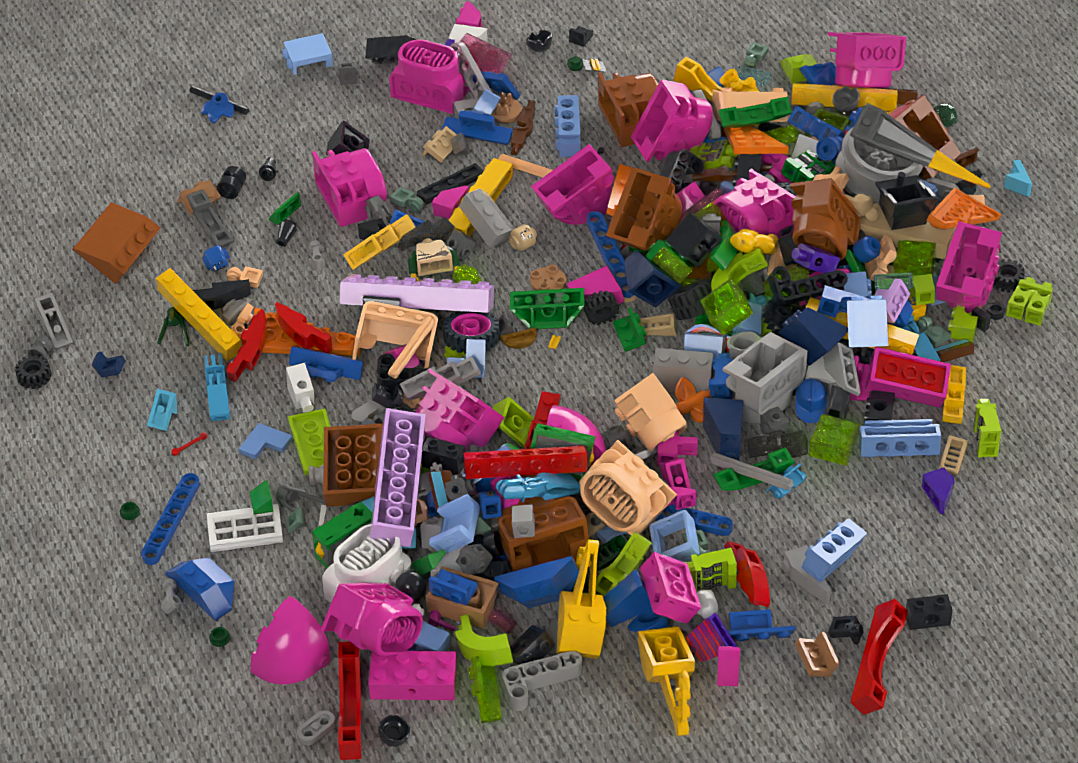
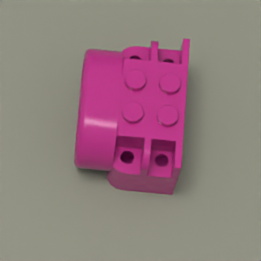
M828 32V36L837 37V48H830V52H836L835 83L839 86L888 88L891 86L892 71H899L904 66L906 36L866 32Z
M412 40L402 45L398 51V65L389 76L391 98L450 114L454 113V102L462 101L470 90L469 87L464 86L466 81L463 75L459 73L456 51L449 46L427 40Z
M661 80L631 138L646 162H650L653 155L657 160L661 161V157H666L672 150L686 149L690 151V148L697 145L701 147L712 125V107L707 100L693 97L685 84Z
M588 144L531 187L540 203L554 219H558L566 224L578 225L587 223V215L592 211H598L602 215L607 213L614 176L611 173L612 169Z
M363 148L350 153L347 151L337 155L332 150H329L328 157L320 159L316 151L312 152L315 184L339 227L368 219L365 209L367 200L379 195L380 199H383L384 202L386 201L387 191L383 175L367 149Z
M751 169L749 170V181L744 178L738 179L733 191L715 200L713 210L716 217H721L720 227L722 221L727 220L737 233L741 229L754 230L758 234H774L778 237L781 229L793 225L794 208L791 205V200L796 196Z
M958 221L936 284L937 300L946 302L952 309L957 306L965 307L966 313H971L972 309L976 306L979 307L981 305L982 308L986 304L993 289L995 276H997L999 271L998 253L1000 251L1002 232Z
M429 369L428 372L437 379L430 389L424 385L421 389L427 392L415 412L425 414V435L465 446V453L471 444L477 447L485 446L504 417L477 397L432 369Z
M387 583L339 584L320 630L324 632L334 631L338 634L339 638L349 640L360 649H369L380 656L397 655L399 652L407 651L413 646L421 632L423 617L419 610L411 606L413 599Z

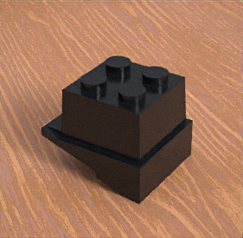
M899 172L897 179L875 182L876 187L880 191L879 205L891 230L925 225L927 223L926 220L930 211L935 209L937 197L917 175L905 177L904 172Z

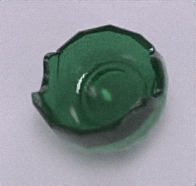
M942 103L933 108L939 115L943 126L950 127L954 122L957 124V110L953 105Z

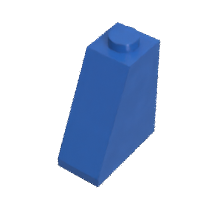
M637 570L630 573L603 597L606 606V621L610 627L652 609L644 580Z

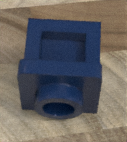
M97 352L92 366L101 377L115 376L120 374L126 360L122 355L106 358L102 352Z

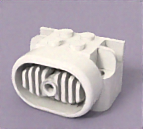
M372 524L358 529L338 546L334 553V563L323 574L324 598L331 603L339 584L387 583L395 588L396 581L401 574L413 571L410 569L411 559L402 552L400 538L395 537V543L392 545L389 538H386L387 542L382 538H376L377 541L370 538Z

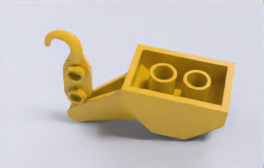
M587 540L585 547H579L576 556V565L579 573L573 592L561 591L559 594L557 655L575 651L585 658H598L600 656L606 625V606L603 595H595L599 548L597 540ZM591 565L589 592L586 594L582 592L587 569Z
M679 626L638 631V645L647 682H660L677 736L689 735L687 718H690V709L687 705V700H690L689 677L695 671V660ZM671 679L675 680V698L678 701V706H676L669 681Z

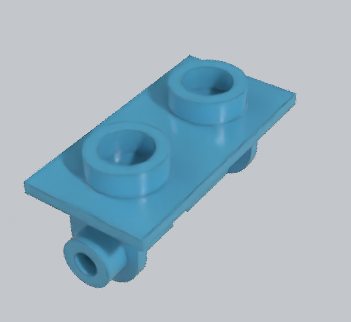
M798 464L796 467L791 465L783 472L784 477L793 480V489L803 483L806 478L805 473L798 470L801 464ZM771 485L766 492L772 490L775 498H782L792 489L785 490Z

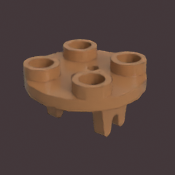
M502 92L500 95L501 99L491 116H494L495 121L500 123H514L521 113V105L518 101L512 99L510 93L506 97Z
M556 265L539 268L530 273V285L534 290L564 289L566 287L567 278Z

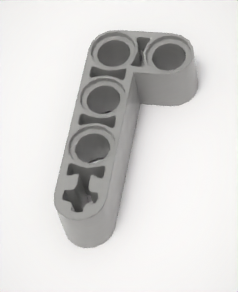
M570 651L505 669L502 674L503 690L510 707L516 711L524 710L528 706L529 690L579 677L582 674V656L578 652Z

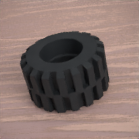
M708 279L685 285L674 291L667 298L673 313H675L676 320L694 318L711 310L719 303L712 292L711 280Z

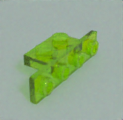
M479 656L472 657V666L468 667L469 677L474 679V683H471L470 686L472 696L477 697L481 723L502 720L495 666L481 665Z

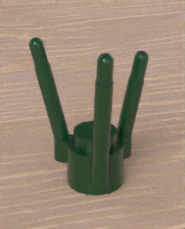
M170 307L167 310L157 344H161L168 324L170 326L181 324L184 340L188 347L190 344L185 327V318L182 317L175 307Z

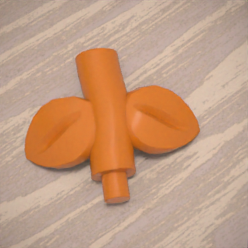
M682 377L675 388V395L679 400L678 403H675L681 415L689 413L693 421L703 423L704 398H711L710 390H701L697 393L691 381Z

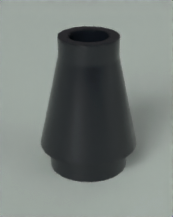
M267 158L260 167L259 175L262 180L270 181L275 178L276 160L274 158Z
M285 219L280 223L276 240L277 245L285 247L296 233L297 225L294 221Z

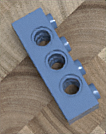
M558 96V105H554V115L558 116L555 117V127H558L555 128V139H559L556 140V150H559L560 157H572L581 150L579 96Z
M932 419L865 421V426H860L859 448L861 457L940 455L939 424H932Z
M849 518L843 523L838 522L833 530L830 529L823 538L820 537L814 546L811 545L806 550L804 555L807 557L803 561L801 568L821 583L852 556V552L859 547L867 533Z

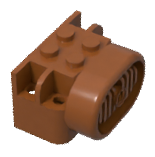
M601 72L598 73V105L621 147L635 144L631 135L658 86V82L651 73L620 77L616 72L613 73V79L607 81Z
M925 95L920 96L917 100H910L903 106H899L894 111L888 113L951 160L961 154L950 137L947 128L943 126L939 115L933 110ZM924 165L921 173L924 174L923 180L931 179L940 172Z
M632 167L606 236L617 243L648 251L649 247L653 243H657L659 239L666 240L677 227L682 215V202L675 193V186L671 179Z
M832 178L791 183L790 187L796 193V197L791 200V205L794 208L792 219L794 226L792 238L797 247L800 243L813 245V247H818L840 258L839 262L846 257L847 246L855 245L858 241L861 215ZM817 258L815 260L816 262L822 263L821 258Z
M566 496L544 500L542 497L525 498L524 502L519 500L518 504L514 506L533 505L535 536L514 538L512 506L501 510L502 517H498L497 522L499 523L502 546L506 553V559L512 566V572L570 556L576 560L579 547H585L587 540H589L586 517L573 497Z

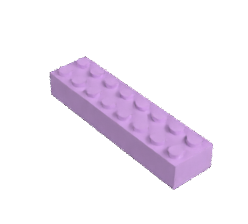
M351 274L350 277H346V279L340 282V304L363 305V295L400 298L401 307L488 313L494 308V285H489V282L471 284V281L466 280L460 281V283H452L453 280L448 279L434 282V279L430 278L416 281V278L406 277L405 280H397V277L394 276L379 279V276L376 275L361 278V275Z
M386 408L370 538L377 541L376 538H382L387 542L386 538H389L391 544L394 545L395 537L400 538L401 546L410 547L415 523L425 414Z

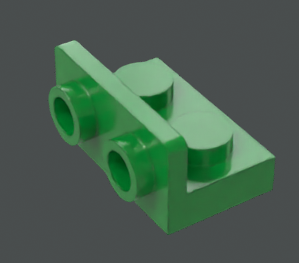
M631 307L627 308L630 315L613 322L625 352L646 344L644 336H646L643 325H638L641 323L637 312L633 313Z

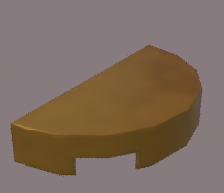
M536 327L502 335L500 340L509 348H526L536 340Z

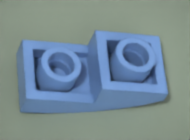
M486 89L474 107L473 112L491 115L501 97Z

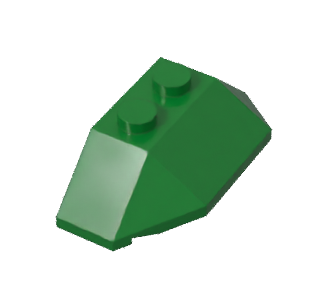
M584 288L510 292V310L529 329L534 327L536 329L568 328L585 307Z

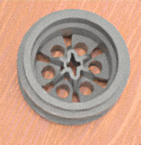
M853 128L844 136L842 150L835 162V166H839L842 169L840 174L847 173L849 177L844 189L853 197L857 194L873 197L874 204H879L880 191L876 187L875 182L897 179L899 172H904L905 177L918 176L923 168L921 164L870 147L866 143L851 137L850 133Z

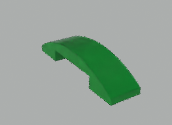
M788 96L771 99L768 103L736 108L735 106L718 110L722 127L726 128L756 125L792 114Z
M727 220L722 221L719 230L723 234L722 240L718 246L713 248L711 259L722 271L728 267L738 251L730 243V238L737 232Z
M785 447L769 453L767 460L752 466L779 475L793 465L794 460ZM732 468L713 474L722 491L740 490L763 483L757 479L734 472Z

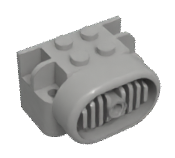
M769 332L723 368V372L730 375L726 379V386L733 391L732 399L743 400V421L758 424L760 423V415L769 409L779 407L783 411L791 404L793 390L805 378L807 350Z

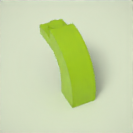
M760 248L745 255L742 252L736 254L725 270L722 271L719 268L712 278L711 289L720 305L737 298L736 287L744 277L768 266V262Z
M633 532L618 557L609 567L603 569L597 577L596 590L605 596L630 573L637 570L652 543L639 533Z
M469 615L460 616L462 624L458 625L459 630L455 631L459 650L466 659L484 666H497L513 662L507 633L492 637L479 636L472 631Z

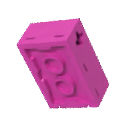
M653 552L640 568L652 610L657 615L687 624L701 608L688 564Z

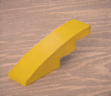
M406 214L343 255L352 270L400 242L415 232L417 228L408 214Z
M951 365L947 395L943 402L942 422L962 424L966 367Z

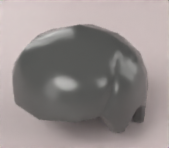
M845 86L833 94L832 103L837 110L850 112L858 106L860 94L857 88L850 89Z

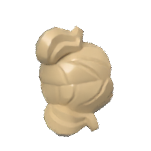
M857 194L853 198L846 195L861 217L866 216L869 221L878 220L880 216L878 211L879 204L873 203V197Z

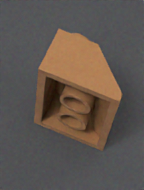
M441 566L440 569L478 583V589L467 606L454 603L442 596H436L429 590L426 595L427 612L430 613L435 610L440 612L442 617L461 622L460 616L468 614L472 626L485 629L493 612L499 583Z

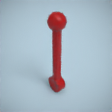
M203 432L200 434L199 437L181 446L180 448L172 449V455L177 456L179 455V452L188 448L194 443L200 441L201 439L205 440L207 438V434Z

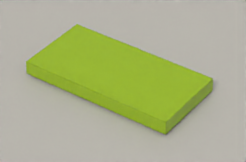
M325 408L287 416L304 475H309V466L320 468L324 465V427H331Z

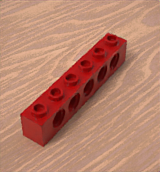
M584 445L463 453L466 479L517 476V474L525 476L538 475L539 473L587 472V452Z

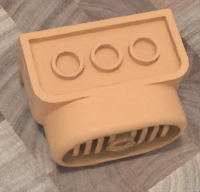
M654 373L614 400L616 415L621 421H626L627 430H629L632 437L637 436L649 451H653L654 447L660 442L664 443L669 438H673L676 431H678L679 436L687 428L686 420L678 411L675 402Z
M619 440L594 462L578 482L585 505L611 529L627 532L630 535L633 532L641 534L649 528V524H652L677 495L658 477L654 470L649 469L640 457L635 456Z

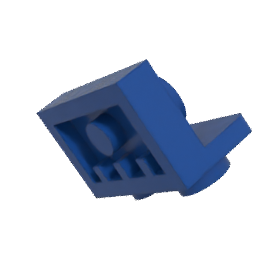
M440 569L436 577L431 576L429 578L430 592L467 606L478 589V583Z

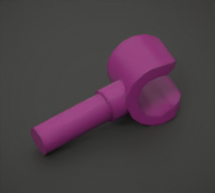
M435 610L430 612L429 625L434 627L440 625L452 631L456 629L455 626L440 619V612Z

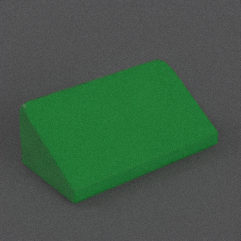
M296 192L276 209L270 216L269 221L279 225L301 207L300 192Z
M266 480L250 491L253 514L255 515L274 512L269 482Z
M443 549L428 554L413 562L414 571L421 575L432 571L444 557L446 550Z

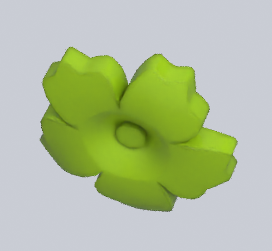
M445 346V358H462V356H466L464 351L458 353L457 349L453 351L451 347Z

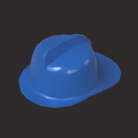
M806 379L796 390V414L806 423L820 421L824 416L827 405V390L819 380Z
M651 609L635 617L628 624V629L638 632L666 628L668 626V617L657 615Z

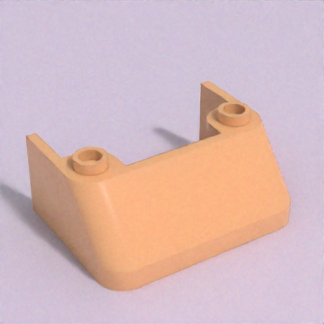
M721 88V91L712 90V111L715 118L721 121L719 109L735 106L736 108L768 103L771 99L787 97V92L783 91V88H773V91L735 92L732 91V88ZM790 115L769 122H787Z
M374 301L366 302L363 305L355 337L352 360H356L359 348H373L376 340L397 345L408 344L425 318L430 316L435 320V324L415 351L419 360H425L424 368H428L437 328V316L429 312Z

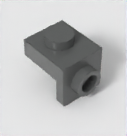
M763 268L747 275L741 280L745 290L754 296L767 290L758 275Z

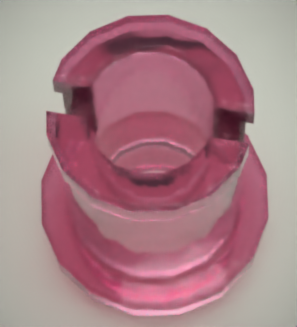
M494 609L489 615L491 623L498 625L506 633H510V629L513 630L516 626V622L505 616L500 609Z

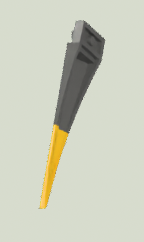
M869 103L865 105L850 133L851 137L866 143L870 147L985 188L991 187L990 184L918 137L884 110Z

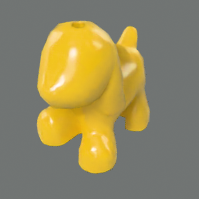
M735 69L728 70L719 81L725 88H732V91L759 92L753 77L741 80Z
M741 229L738 233L732 235L730 243L736 250L746 254L760 248L762 253L774 255L777 252L778 237L774 234L763 235L758 234L754 230Z

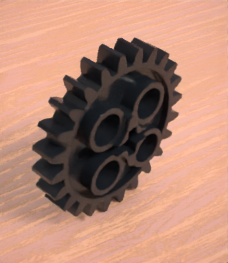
M773 297L762 310L764 312L762 317L765 318L763 323L768 324L766 329H771L773 334L783 338L778 333L783 328L781 324L798 309L802 312L806 305L801 306L799 302L782 306L778 305Z

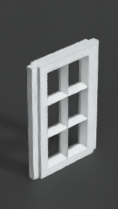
M273 504L274 512L256 515L253 514L252 507L207 513L211 552L283 543L278 504ZM273 515L272 522L257 523L256 517ZM252 518L253 524L236 526V520ZM231 521L232 527L215 528V523ZM274 526L275 533L258 535V528ZM250 529L254 531V536L237 538V531ZM233 533V538L217 540L216 534Z

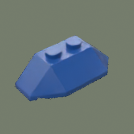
M570 556L495 576V581L499 583L502 594L527 608H532L559 601L561 591L571 592L579 569L573 557Z
M202 558L184 561L166 572V575L177 582V586L213 620H218L232 610L235 582L212 559Z

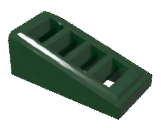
M622 535L614 537L598 548L597 558L600 562L597 563L596 572L609 567L621 553L627 543Z

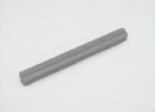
M713 453L710 457L711 463L725 469L732 468L734 472L776 487L790 490L794 485L793 480L730 457L718 453Z

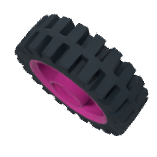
M456 311L455 314H450V317H447L446 321H444V342L448 348L451 347V350L457 349L458 353L464 351V354H466L467 339H485L486 351H489L490 347L494 348L495 344L498 343L499 322L489 312Z

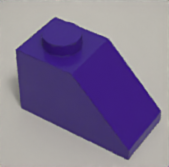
M945 467L923 474L921 486L940 514L945 512L955 483L953 476L947 472Z

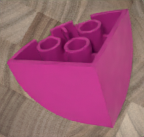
M553 405L551 407L547 426L596 436L593 448L594 461L590 464L591 467L606 451L601 433L583 414L563 406Z
M289 596L272 614L274 619L267 628L264 626L257 639L259 643L257 651L252 652L250 669L254 675L264 681L274 684H292L311 677L329 664L331 660L329 644L324 632L320 630L321 626L313 615L292 596Z

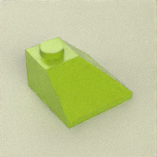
M812 54L797 55L785 58L779 62L791 84L807 80L799 70L801 67L817 64Z
M507 397L493 405L492 409L504 417L499 428L524 448L534 417L513 399Z

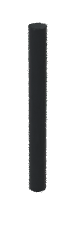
M191 86L189 90L190 93L211 100L214 94ZM229 101L233 104L235 111L245 115L249 113V108Z

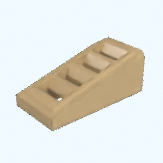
M675 313L640 318L641 323L638 324L639 326L643 325L644 327L645 324H648V328H644L646 335L677 336L678 322Z
M949 435L939 469L945 467L948 473L958 476L968 440ZM950 447L961 449V451L950 449ZM948 453H953V454L959 455V457L953 456V455H949ZM948 458V459L956 460L957 463L952 462V461H948V460H946V459ZM945 464H948V465H951V466H955L956 468L953 469V468H950V467H946V466H944V465H945Z

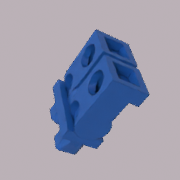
M719 353L718 358H713L715 378L709 379L708 384L711 398H733V391L726 386V379L730 375L723 372V368L732 361L729 353Z

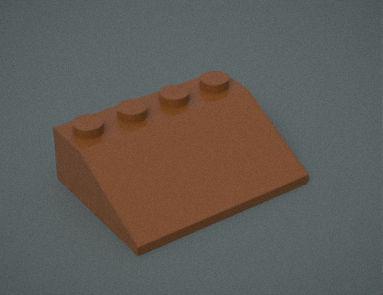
M111 202L72 250L117 284L161 227L147 216Z
M383 424L324 427L323 495L326 507L346 506L375 496Z

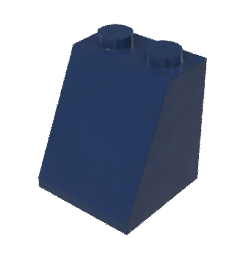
M638 250L624 260L628 292L653 307H657L681 287V284L663 265L650 261L645 254Z
M807 307L802 312L798 309L791 317H788L781 324L783 328L778 333L785 340L807 350V364L810 366L839 342L848 332V327Z
M704 398L703 428L716 453L739 461L743 400Z

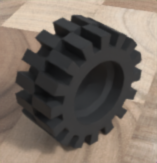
M1002 259L1001 263L998 262L999 271L997 276H995L993 286L997 290L1001 288L1002 292H1004V289L1007 292H1010L1012 289L1014 292L1019 285L1020 279L1024 280L1025 269L1020 263L1017 265L1015 260L1012 263L1011 259H1008L1007 262H1005V259ZM1004 274H1008V275H1011V276H1013V277H1005V276H1003V275H1004Z
M599 291V294L594 292V296L589 295V300L585 299L584 312L589 322L593 325L596 323L601 325L602 322L606 324V321L612 322L611 318L615 319L617 317L619 305L611 292L605 291L603 293V291Z
M36 354L35 357L28 355L29 358L23 357V361H18V364L15 366L18 383L22 387L25 385L27 389L29 386H31V389H35V386L40 388L41 384L45 386L47 384L46 381H50L51 369L48 360L44 359V356L39 358ZM32 370H39V371L36 372V373H32V374H29V373H28L29 371H32Z

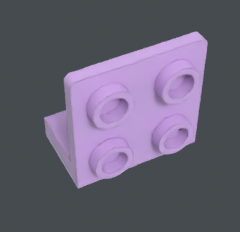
M894 279L889 290L878 289L874 295H882V299H887L888 323H895L910 296V292L901 279Z

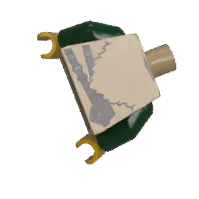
M430 238L423 240L422 243L416 245V251H413L408 259L409 275L412 278H416V281H419L416 274L422 276L452 271L453 268L455 270L453 275L454 281L457 282L458 280L457 274L461 275L462 279L465 276L464 270L459 268L461 265L457 252L445 245L442 240L433 241Z

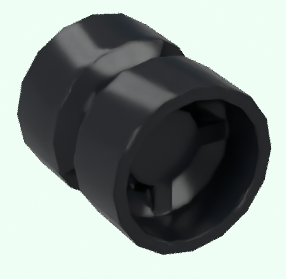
M236 166L227 167L216 186L220 196L227 199H235L246 181L245 172Z
M497 530L486 532L484 535H474L473 542L467 544H481L493 558L502 556L504 553L501 534Z

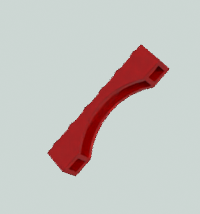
M896 599L877 605L874 611L850 701L864 715L884 707L887 690L882 682L883 662L892 642L903 629L908 610Z
M343 641L338 642L340 760L362 759L360 648L356 647L354 643Z

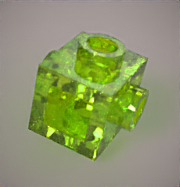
M465 263L457 267L452 275L455 283H460L463 280L471 281V284L482 282L480 276H478L479 272L473 266L468 267Z

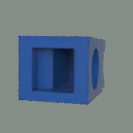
M496 491L478 492L480 512L483 519L502 517L501 499L499 495H496Z

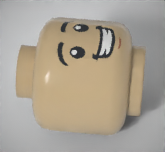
M523 224L512 230L509 242L514 249L523 251L535 245L537 233L533 227Z

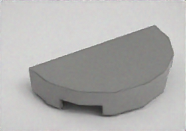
M244 298V300L235 301L233 299L229 301L223 308L225 322L231 325L238 318L247 303L253 305V299Z

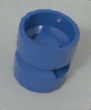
M833 136L820 139L816 145L818 157L825 161L837 159L838 154L842 150L843 138Z

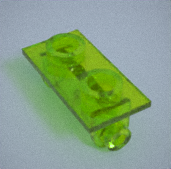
M792 125L764 132L783 144L794 143L799 134H801Z

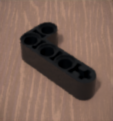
M686 149L672 150L666 158L660 175L671 179L677 194L684 176L700 174L704 169V163L699 157Z
M783 266L775 267L768 277L774 300L778 305L782 306L808 300L810 297L822 296L825 285L841 290L848 281L844 271L836 270L792 282L788 270ZM775 274H779L782 280H778ZM816 283L822 284L823 289L818 288ZM798 287L804 288L806 293H801ZM781 292L787 293L788 298L783 297Z
M383 354L378 358L376 370L377 384H384L391 389L390 391H393L397 383L400 384L429 368H404L397 378H392L388 375V371L394 364L395 357L391 354Z

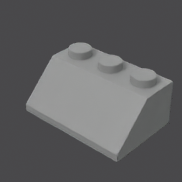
M480 188L466 194L459 207L488 247L492 248L509 240V236L514 228L490 195Z
M656 348L653 373L665 390L671 394H675L676 385L682 377L691 381L697 393L701 390L708 391L709 379L712 378L713 353Z

